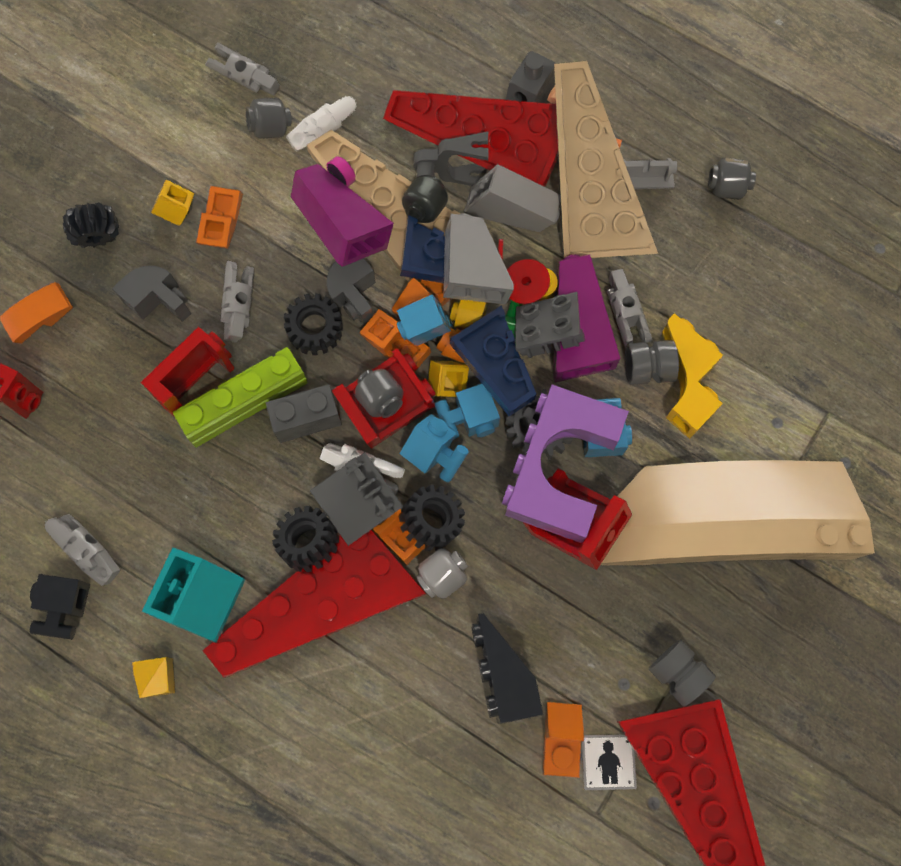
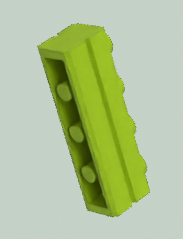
M287 346L275 353L274 357L270 356L218 386V389H212L173 411V415L187 439L197 448L267 407L266 402L283 398L308 384L304 372Z

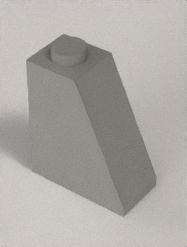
M497 164L471 186L464 213L498 223L541 232L557 222L561 213L559 208L561 195Z
M466 213L451 214L445 229L443 298L506 304L514 290V284L483 218L474 217Z

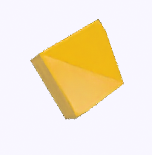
M165 180L151 213L180 226L188 213L194 193L169 180Z
M430 360L428 382L435 391V396L456 397V392L465 390L467 388L469 367L460 362Z
M163 657L132 662L139 698L175 693L173 658Z

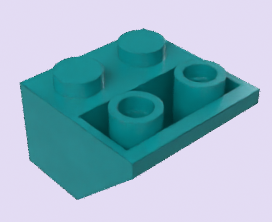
M172 547L142 612L217 643L246 579L200 557Z

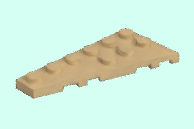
M588 62L554 64L564 258L574 254L580 256L590 255L591 258L658 254Z
M333 130L326 132L306 145L309 154L317 164L326 170V164L336 156L342 157L350 164L356 178L355 182L348 188L394 223L388 248L384 251L401 272L408 218L402 205V197L412 182L400 174H394L379 160L376 159L374 161L362 153L359 147ZM444 207L435 221L431 223L418 222V224L431 230L436 228L444 232L445 236V229L450 215L460 213ZM405 277L408 282L412 279L409 277Z

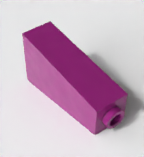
M319 164L295 171L291 198L340 266H346L388 248L394 225L392 221Z
M578 254L567 256L562 261H559L556 274L558 279L556 296L578 292L580 329H583L585 342H580L578 347L574 346L564 349L560 341L561 350L556 351L554 347L553 378L555 383L614 370L621 359L591 256H580Z

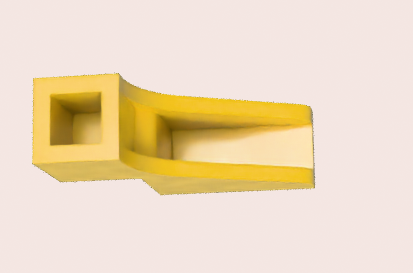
M674 313L662 331V338L664 341L673 340L677 347L679 359L677 378L680 384V396L677 404L669 412L666 419L691 439L723 404L718 400V395L711 388L703 387L700 384L704 377L717 365L723 355L719 352L714 342L704 339L695 331L694 326L688 320L680 318Z

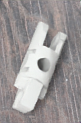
M345 96V98L342 97V100L339 99L332 105L324 104L316 112L302 119V122L286 136L288 142L298 152L330 130L335 132L342 127L341 122L355 111L357 103L353 97Z
M328 443L324 446L320 459L335 466V471H338L347 462L355 457L357 458L364 451L357 450V448L347 444L341 447ZM366 453L379 472L394 478L403 477L404 468ZM384 479L396 495L398 491L397 485Z

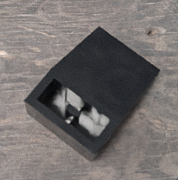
M478 614L477 623L472 624L471 628L475 648L482 647L484 659H480L478 664L482 683L489 681L491 695L485 697L489 718L496 717L497 724L544 715L535 676L485 614Z

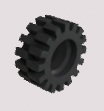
M315 293V298H311L310 294H305L306 300L301 301L298 297L294 300L295 306L289 304L287 307L289 314H284V328L290 342H292L293 347L297 350L300 348L304 354L311 351L312 355H318V351L322 350L323 354L328 352L327 347L331 346L334 349L337 346L336 340H341L343 323L340 311H338L337 305L335 303L332 304L331 299L327 296L323 300L321 294ZM311 315H320L326 321L325 328L318 334H307L302 330V323L305 318Z
M428 485L426 489L421 487L401 508L403 513L399 516V522H405L400 527L402 532L409 531L410 534L406 537L409 542L413 538L417 540L414 545L415 547L420 548L425 544V551H431L433 548L437 551L440 548L446 547L461 533V528L465 524V520L461 519L465 515L464 509H457L461 505L460 500L457 499L453 502L451 498L454 494L449 491L445 495L444 487L439 486L436 490L434 485ZM424 508L432 509L439 515L442 521L441 528H434L424 520L422 515Z
M305 506L303 512L300 507L294 508V515H291L289 512L284 515L287 518L285 522L278 521L276 525L280 530L273 531V536L276 539L272 540V543L276 548L277 554L290 568H294L299 572H302L304 568L306 572H312V565L320 569L323 567L321 563L323 559L327 562L332 559L329 552L336 553L338 548L334 543H339V537L336 534L338 531L326 514L322 513L319 508L315 507L313 510L311 506ZM310 530H316L314 539L308 545L301 548L295 547L297 540L302 534Z

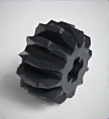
M87 202L85 205L77 204L75 208L66 210V214L63 216L64 233H66L71 245H80L82 248L88 246L95 248L99 245L105 246L106 242H113L115 237L119 235V223L115 212L111 206L102 205L100 202L96 204Z

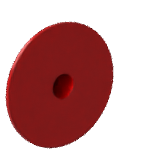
M523 259L515 262L507 269L514 284V290L509 298L513 302L531 304L540 300L547 293L550 286V275L547 268L539 261Z

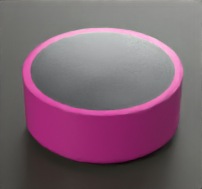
M336 156L326 164L327 171L347 187L355 182L356 177L352 167L342 157Z

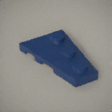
M408 215L400 276L444 283V232L436 228L433 230L418 224V219Z
M501 305L450 338V345L510 417L535 400L537 394L525 363L516 351V340L512 330H509L505 319L506 314Z

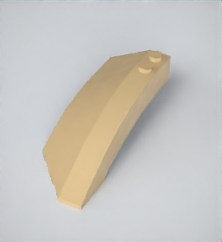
M792 460L714 461L643 467L625 489L617 495L626 500L633 515L601 565H651L737 560H852L874 554L875 552L869 516L843 462Z

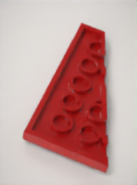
M393 90L383 117L384 120L438 146L444 139L488 132V144L472 145L473 148H488V161L466 156L461 157L489 171L498 164L546 187L559 157L556 104Z
M372 530L349 546L340 535L339 543H334L338 548L336 553L329 552L332 559L329 562L323 559L321 561L322 568L317 569L315 565H312V572H306L303 568L302 572L297 571L221 634L217 643L212 642L202 651L219 673L227 678L263 663L270 658L285 652L287 653L297 649L299 646L360 623L374 615L396 608L403 603L425 596L426 593Z
M721 699L617 721L704 866H766Z

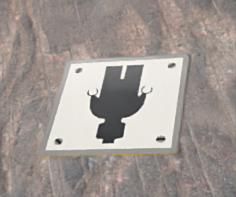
M584 735V741H582L584 789H637L635 751L626 736Z

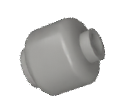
M440 548L420 563L418 567L420 574L417 576V580L431 598L437 596L445 599L466 583L467 576L464 569L468 565L457 551L451 554L448 550Z

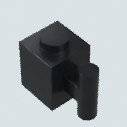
M39 574L37 582L33 584L30 591V601L32 602L30 608L47 612L45 622L32 621L30 634L72 640L75 636L76 627L64 625L66 615L83 617L90 584L78 579Z

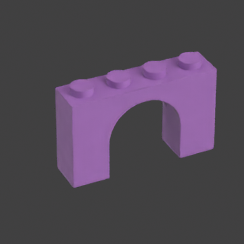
M551 384L548 395L544 393L540 395L535 412L541 414L537 425L530 423L524 440L530 446L526 456L523 454L518 456L513 473L519 476L515 487L508 485L502 504L508 506L505 513L507 517L583 543L587 537L597 505L564 494L552 487L542 472L541 454L552 442L568 437L582 439L614 450L619 442L629 411Z

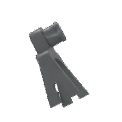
M488 132L444 139L439 143L438 149H421L414 153V169L417 170L416 178L420 176L435 177V173H438L440 179L445 182L473 186L482 177H472L471 174L486 173V169L475 163L453 167L449 164L448 160L452 155H461L488 161V148L472 147L474 144H488Z

